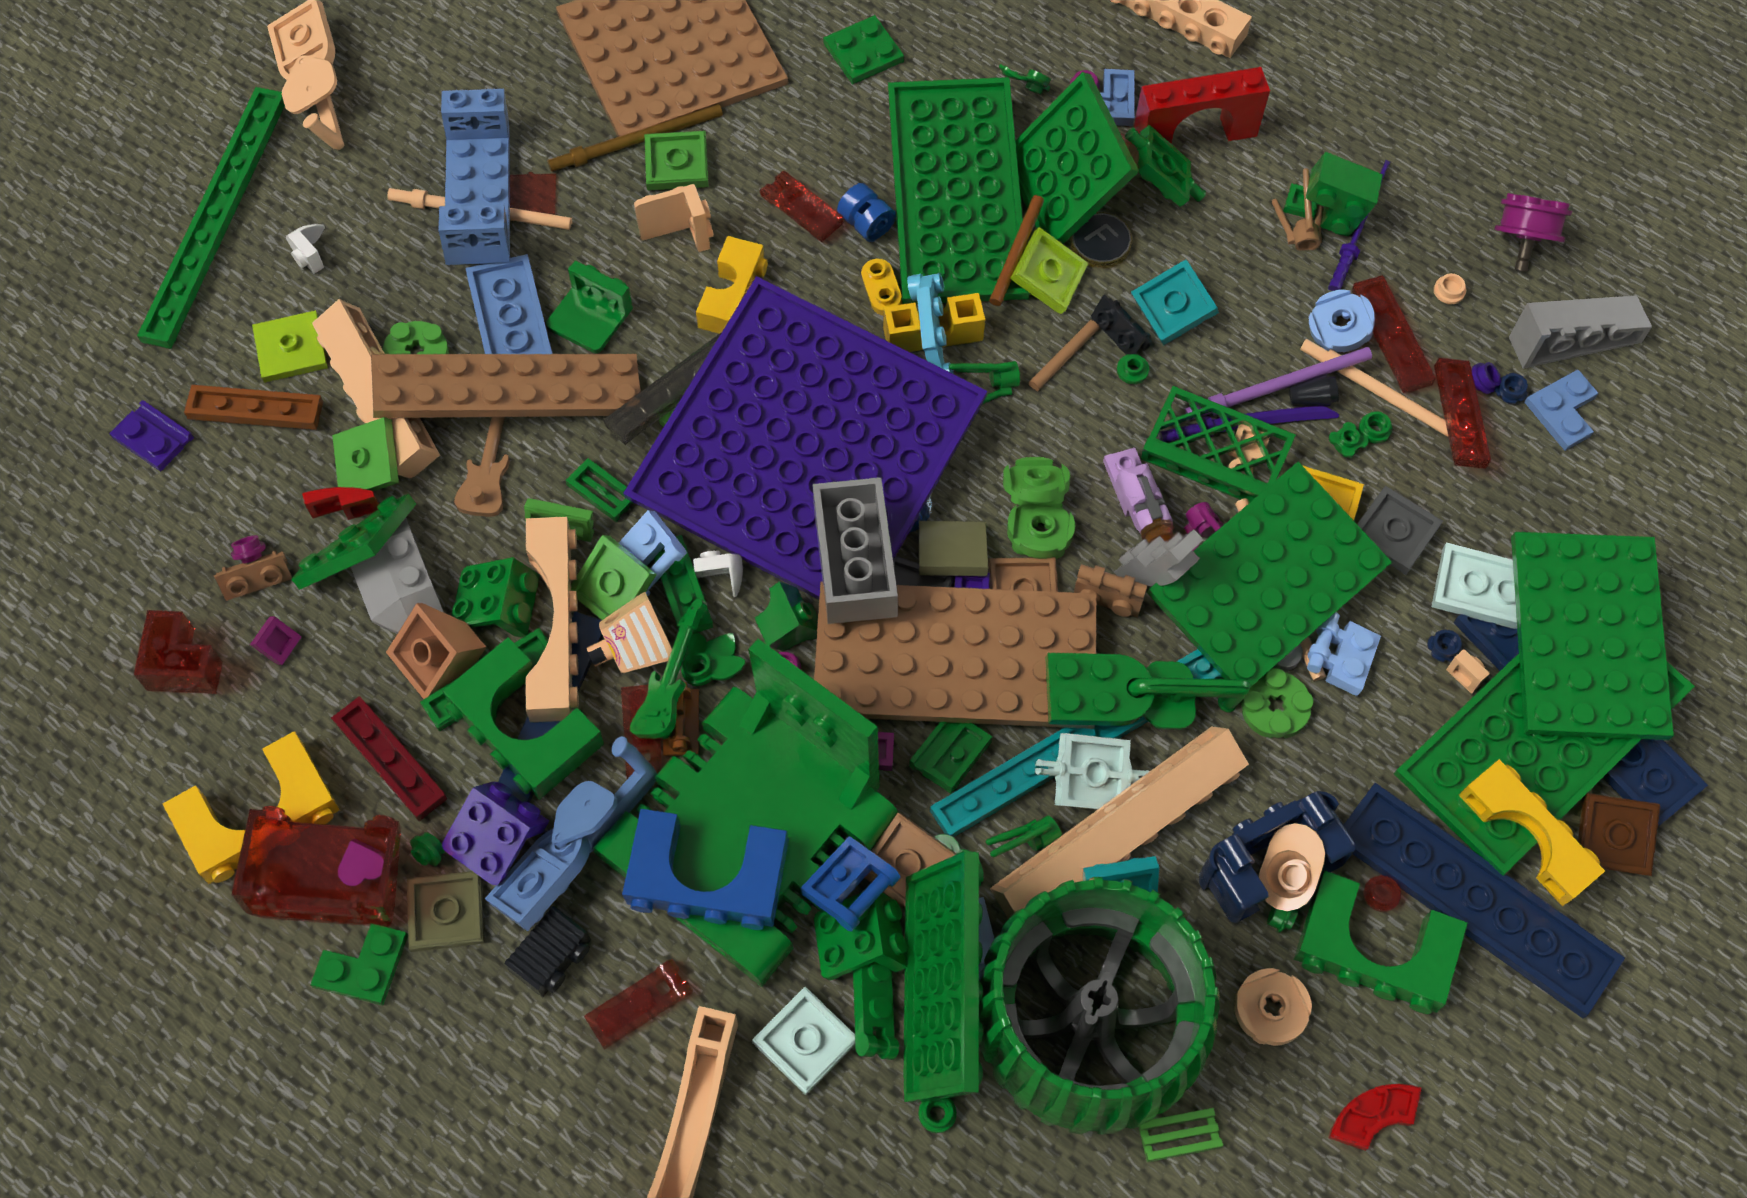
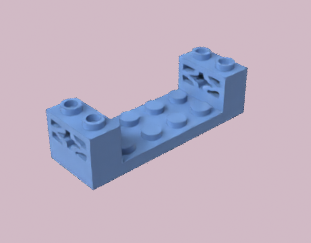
M504 89L442 91L441 115L446 136L445 206H439V235L445 264L510 262V138Z

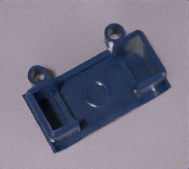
M1316 791L1285 806L1282 802L1274 804L1264 811V817L1255 822L1249 818L1237 824L1232 829L1234 832L1232 836L1217 843L1206 859L1199 874V883L1203 891L1207 887L1210 888L1224 913L1233 923L1240 922L1260 911L1257 903L1269 898V894L1251 866L1255 862L1251 855L1268 847L1273 835L1280 828L1294 823L1307 825L1316 831L1323 841L1325 861L1321 875L1324 871L1332 872L1345 865L1355 851L1356 843L1335 813L1339 805L1337 799L1327 792Z

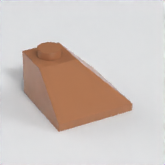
M416 603L386 653L421 697L425 699L459 678L476 664L486 646L466 622L424 603Z

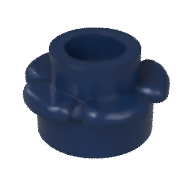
M1509 373L1501 377L1500 385L1495 387V392L1497 396L1502 397L1504 402L1515 404L1517 401L1522 402L1527 397L1528 384L1523 376L1517 373Z
M1441 630L1436 632L1435 636L1429 638L1427 647L1432 651L1431 655L1437 661L1444 662L1448 660L1452 662L1454 657L1460 653L1459 650L1462 648V642L1459 635L1454 631ZM1442 645H1446L1447 649H1443Z

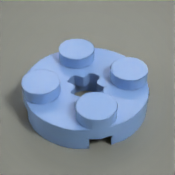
M1344 289L1331 291L1320 297L1315 303L1316 306L1312 313L1310 312L1309 327L1311 335L1315 342L1327 351L1332 349L1335 352H1349L1361 347L1372 338L1375 325L1374 310L1369 300L1361 294L1359 297L1351 294L1350 290ZM1338 316H1343L1344 319L1350 318L1351 320L1345 326L1335 325Z

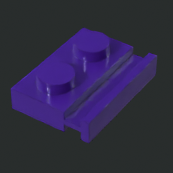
M142 400L139 403L141 406L135 412L132 410L109 434L115 441L161 472L194 437L182 426Z

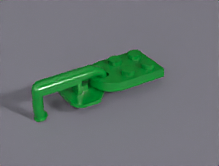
M1048 652L1045 657L1048 723L1054 725L1124 726L1144 717L1157 729L1181 730L1189 727L1195 719V697H1218L1220 709L1230 713L1245 698L1251 687L1250 683L1246 680L1194 679L1190 669L1180 662L1155 661L1146 668L1136 659L1121 654Z

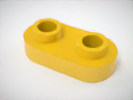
M872 259L865 263L861 275L871 307L877 314L884 316V307L902 304V295L891 264L883 259ZM875 270H880V271H881L880 273H877V274L872 273V272H874ZM884 295H889V296H890V297L887 298V299H882V298H881V297L884 296Z

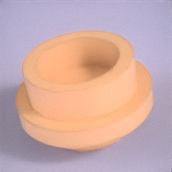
M1446 274L1436 281L1434 294L1438 300L1445 304H1457L1466 295L1465 281L1457 274Z

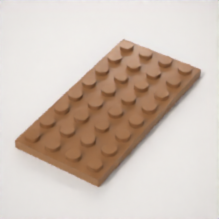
M820 582L814 680L865 718L1095 728V725H1054L1048 723L1045 657L1048 652L1096 654L1095 593L896 585L898 617L828 624L823 582Z

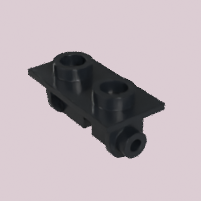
M1106 295L1101 297L1091 318L1126 355L1137 354L1140 348L1143 351L1147 350L1153 343L1150 340L1151 335L1146 333L1137 323L1132 324L1130 322L1132 317L1120 306L1118 300L1113 301Z

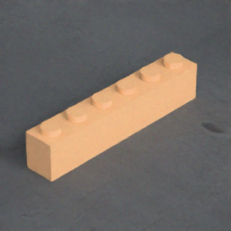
M338 299L312 324L318 334V342L326 349L331 358L330 364L332 368L340 375L344 383V391L353 399L357 407L356 413L358 417L366 424L380 419L373 418L371 354L385 353L361 309ZM389 418L392 419L398 475L409 479L413 478L438 458L440 454L420 418Z

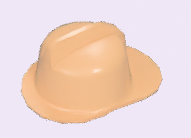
M1297 823L1285 825L1275 832L1269 843L1260 869L1259 878L1269 894V898L1265 899V901L1275 909L1284 911L1299 909L1309 902L1316 890L1324 866L1325 849L1323 841L1317 832L1307 825Z

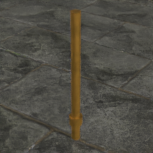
M717 104L583 148L578 146L569 149L570 153L549 159L547 162L551 172L571 165L578 167L587 164L589 159L644 142V134L672 133L723 116L722 109Z

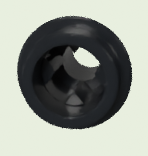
M1325 374L1289 387L1291 405L1331 406V403L1338 402L1339 393L1335 376L1327 377Z

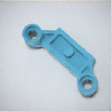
M937 273L927 276L922 274L908 276L907 283L912 301H918L922 348L925 352L926 360L954 374L953 370L949 368L951 363H945L943 358L942 346L947 345V339L943 326L940 327L939 316H943L944 312L941 298L938 296V293L944 292L942 275Z

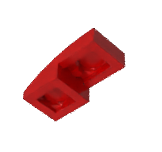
M334 487L302 493L305 506L312 519L343 510L347 519L351 520L374 513L378 510L377 506L379 505L374 492L362 488Z

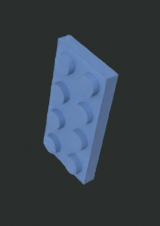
M528 254L512 257L510 262L485 263L465 268L485 354H552Z

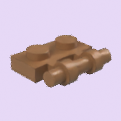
M1081 564L1074 593H1095L1096 606L1100 605L1110 608L1115 614L1122 617H1129L1131 615L1138 618L1148 585L1136 582L1135 577L1125 575L1123 578L1105 572V568L1095 565V568Z

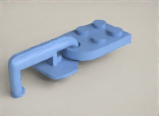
M618 737L612 745V754L615 757L621 756L635 770L615 794L593 781H585L577 785L559 804L556 811L554 828L543 834L507 873L503 882L496 885L485 898L495 909L526 931H529L535 923L540 921L551 904L568 889L572 880L584 867L589 853L593 851L592 848L624 811L630 812L656 782L655 776L657 772L655 768L628 742L626 737Z

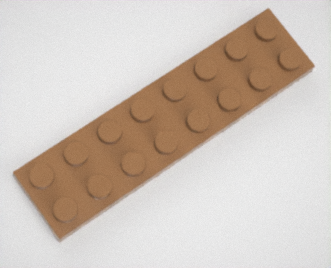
M371 354L373 418L641 415L642 412L637 354Z

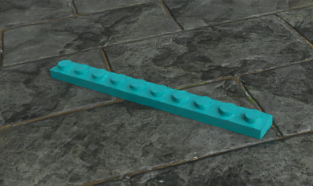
M1198 649L1176 661L1186 665L1194 679L1223 678ZM1142 717L1138 721L1124 726L1095 725L1094 729L1064 727L930 806V812L943 832L955 837L1053 779L1055 776L1037 775L1035 768L1048 769V767L1035 766L1038 759L1046 761L1057 760L1060 734L1068 733L1120 739L1149 721Z

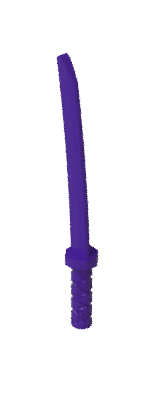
M1385 160L1380 172L1383 174L1382 181L1390 164L1388 160ZM1368 215L1356 228L1351 242L1342 244L1339 252L1341 257L1328 290H1341L1352 261L1357 260L1360 253L1356 243Z
M1325 406L1278 409L1246 414L1268 424L1339 417L1336 411ZM1209 416L1202 417L1207 430L1223 424L1221 418L1211 419ZM1196 423L1181 426L1185 438L1201 432L1199 425ZM1239 425L1232 427V430L1238 429ZM1175 428L1159 432L1160 440L1168 443L1180 440Z

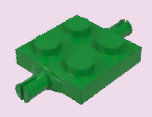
M1148 125L1140 133L1135 128L1127 131L1125 139L1131 142L1139 152V174L1144 180L1152 182L1160 189V192L1166 199H1171L1181 207L1189 201L1190 195L1197 202L1205 197L1206 191L1196 184L1192 178L1191 161L1152 126Z

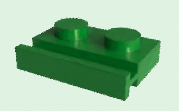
M940 722L909 760V767L918 769L924 777L952 794L992 743V736L973 723Z

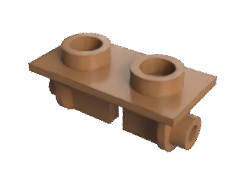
M276 550L272 551V554L263 556L250 564L241 563L229 568L223 567L221 572L214 575L226 601L292 579V575L287 567L288 562L285 553H277Z

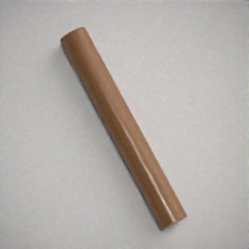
M1090 320L1029 381V386L1039 391L1099 330L1098 324Z

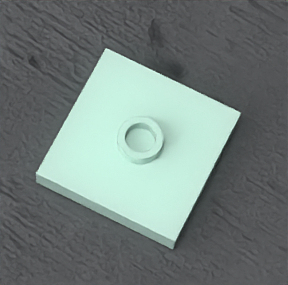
M804 987L752 1039V1043L807 1095L855 1045V1034L810 990Z

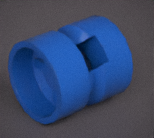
M858 183L852 186L842 196L837 207L838 214L850 225L854 226L855 230L868 242H874L888 232L896 218V212L885 201L879 199L878 195L865 183Z

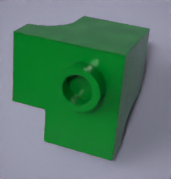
M780 581L769 588V605L762 613L755 617L765 643L773 649L786 651L801 642L817 639L818 615L812 604L803 601L798 588Z

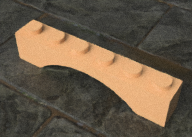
M567 517L526 518V551L530 565L541 575L549 588L554 606L553 626L547 646L537 664L526 676V712L530 723L562 721L572 712V708L579 707L578 687H572V675H578L577 654H572V643H578L577 622H572L571 612L578 610L577 591H571V580H577L576 560H571V550L577 549L576 529H570Z
M702 1006L698 1007L688 1044L682 1081L671 1126L647 1198H693L738 1028L736 1014Z

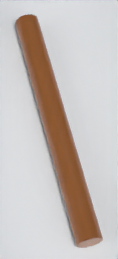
M1034 195L990 297L989 302L992 305L1001 306L1011 283L1010 278L1023 254L1043 206L1044 199L1041 196Z

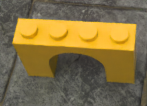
M295 731L262 748L281 787L280 801L276 810L262 824L247 830H232L220 825L206 796L196 785L162 803L198 874L208 884L226 881L234 875L235 869L246 863L254 864L263 860L268 855L267 851L279 844L288 845L295 842L301 836L302 831L313 825L319 827L327 824L333 819V814L340 811L303 742Z

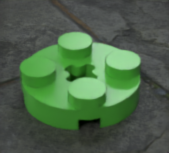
M423 321L394 324L390 329V334L384 341L382 349L385 354H411L408 351L414 346H420L424 351H420L417 354H449L448 343L441 328L436 324Z
M1020 458L1016 460L1014 467L1009 469L1008 464L1004 468L1003 487L1011 495V501L1018 505H1025L1030 502L1060 504L1064 501V495L1069 491L1070 471L1063 464H1061V469L1053 466V460L1049 458Z
M1030 502L1018 507L1016 505L1009 514L1007 535L1012 543V549L1017 554L1039 559L1052 557L1058 559L1062 557L1065 550L1071 545L1074 537L1075 519L1070 512L1069 515L1062 508V503ZM1038 523H1043L1044 527L1049 530L1041 532L1033 527H1037Z
M1273 668L1250 687L1249 693L1241 702L1242 714L1248 726L1259 735L1267 738H1289L1298 734L1307 724L1311 716L1313 697L1299 679L1285 673L1281 669ZM1268 699H1281L1285 710L1282 712L1280 709H1276L1273 712L1269 709L1271 702Z

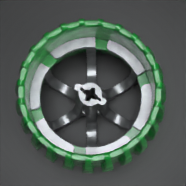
M1092 877L1087 881L1075 883L1073 880L1064 882L1048 893L1046 891L1039 893L1028 901L1024 909L1016 911L1006 921L1000 935L992 941L984 959L986 967L979 973V981L983 987V996L979 1004V1021L983 1028L980 1048L985 1061L992 1063L993 1077L1000 1088H1006L1014 1097V1103L1021 1110L1026 1108L1034 1115L1040 1117V1122L1048 1126L1055 1124L1068 1128L1070 1133L1075 1134L1098 1131L1099 1135L1114 1134L1125 1127L1129 1129L1136 1128L1151 1121L1157 1114H1162L1183 1097L1184 1092L1194 1084L1200 1075L1205 1061L1212 1050L1217 1032L1220 996L1218 987H1215L1216 969L1212 957H1208L1204 947V939L1199 930L1195 931L1185 919L1184 912L1179 907L1176 909L1161 899L1160 893L1152 889L1149 892L1132 885V881L1123 879L1121 882L1103 880V877ZM1081 934V936H1089L1091 934L1103 936L1113 941L1098 979L1088 982L1080 990L1074 989L1062 977L1054 965L1048 950L1052 939H1060L1066 935ZM1127 946L1134 952L1138 951L1161 973L1167 982V987L1172 991V995L1167 1002L1158 1006L1137 1010L1118 1008V994L1112 983ZM1029 958L1048 988L1066 1007L1062 1013L1039 1020L1017 1019L1015 991L1020 973ZM1092 1004H1096L1100 1007L1096 1010L1094 1016L1091 1015V1012L1093 1010ZM1176 1020L1174 1034L1167 1051L1153 1067L1140 1074L1121 1052L1114 1037L1115 1029L1154 1026ZM1071 1031L1075 1033L1059 1076L1049 1071L1042 1064L1025 1039L1057 1036ZM1091 1040H1094L1102 1057L1122 1083L1097 1086L1073 1081Z

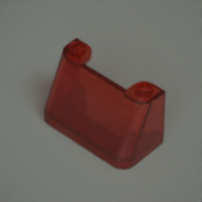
M264 806L262 810L250 809L231 895L244 912L256 917L370 926L372 923L389 927L392 925L395 909L401 825L399 821H395L394 818L385 815L374 816L373 820L365 822L364 828L293 822L289 816L285 815V810L279 807ZM355 838L380 850L385 854L381 876L376 879H366L356 886H349L340 880L338 868L350 841Z

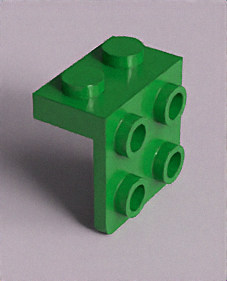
M575 260L568 268L572 288L546 321L547 329L592 353H600L633 309L630 290L622 280L618 278L612 279L600 273L594 266L584 265Z
M514 557L466 566L462 570L459 579L452 617L466 622L470 628L495 624L513 636L525 637L528 635L540 574Z
M861 893L845 899L841 904L848 909ZM882 893L859 918L860 924L852 932L843 928L835 918L825 911H819L815 914L814 925L820 970L823 978L833 980L873 962H877L895 973L908 968L906 959L907 943L902 934L900 922L902 911L896 900Z

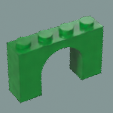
M507 637L442 691L448 702L444 707L456 722L463 719L470 728L467 729V732L479 746L484 743L487 744L492 750L489 755L502 770L508 767L516 775L512 779L523 793L527 795L531 791L540 800L604 745L601 731L578 708L573 710L546 734L530 740L511 738L497 728L496 718L500 706L512 693L526 683V676L533 669L531 660Z
M1324 871L1313 894L1293 960L1302 962V968L1309 972L1322 974L1323 971L1334 974L1338 976L1337 980L1344 985L1350 987L1363 985L1374 989L1373 994L1381 999L1394 1001L1398 998L1409 1002V1007L1416 1012L1431 1014L1433 1011L1437 1013L1446 1005L1467 922L1431 910L1423 918L1414 953L1410 961L1398 966L1376 964L1365 958L1356 949L1349 932V920L1360 883Z

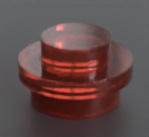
M1379 875L1372 877L1366 883L1363 895L1366 903L1372 909L1379 912H1388L1399 904L1401 890L1392 878Z

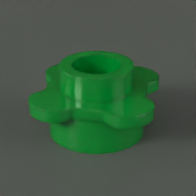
M1351 422L1344 423L1342 429L1337 432H1331L1329 435V442L1334 444L1335 449L1346 458L1353 457L1359 448H1366L1369 443L1368 437L1361 435L1356 430V425Z

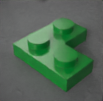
M371 923L359 958L323 950L310 985L315 989L383 1006L408 934L404 931Z

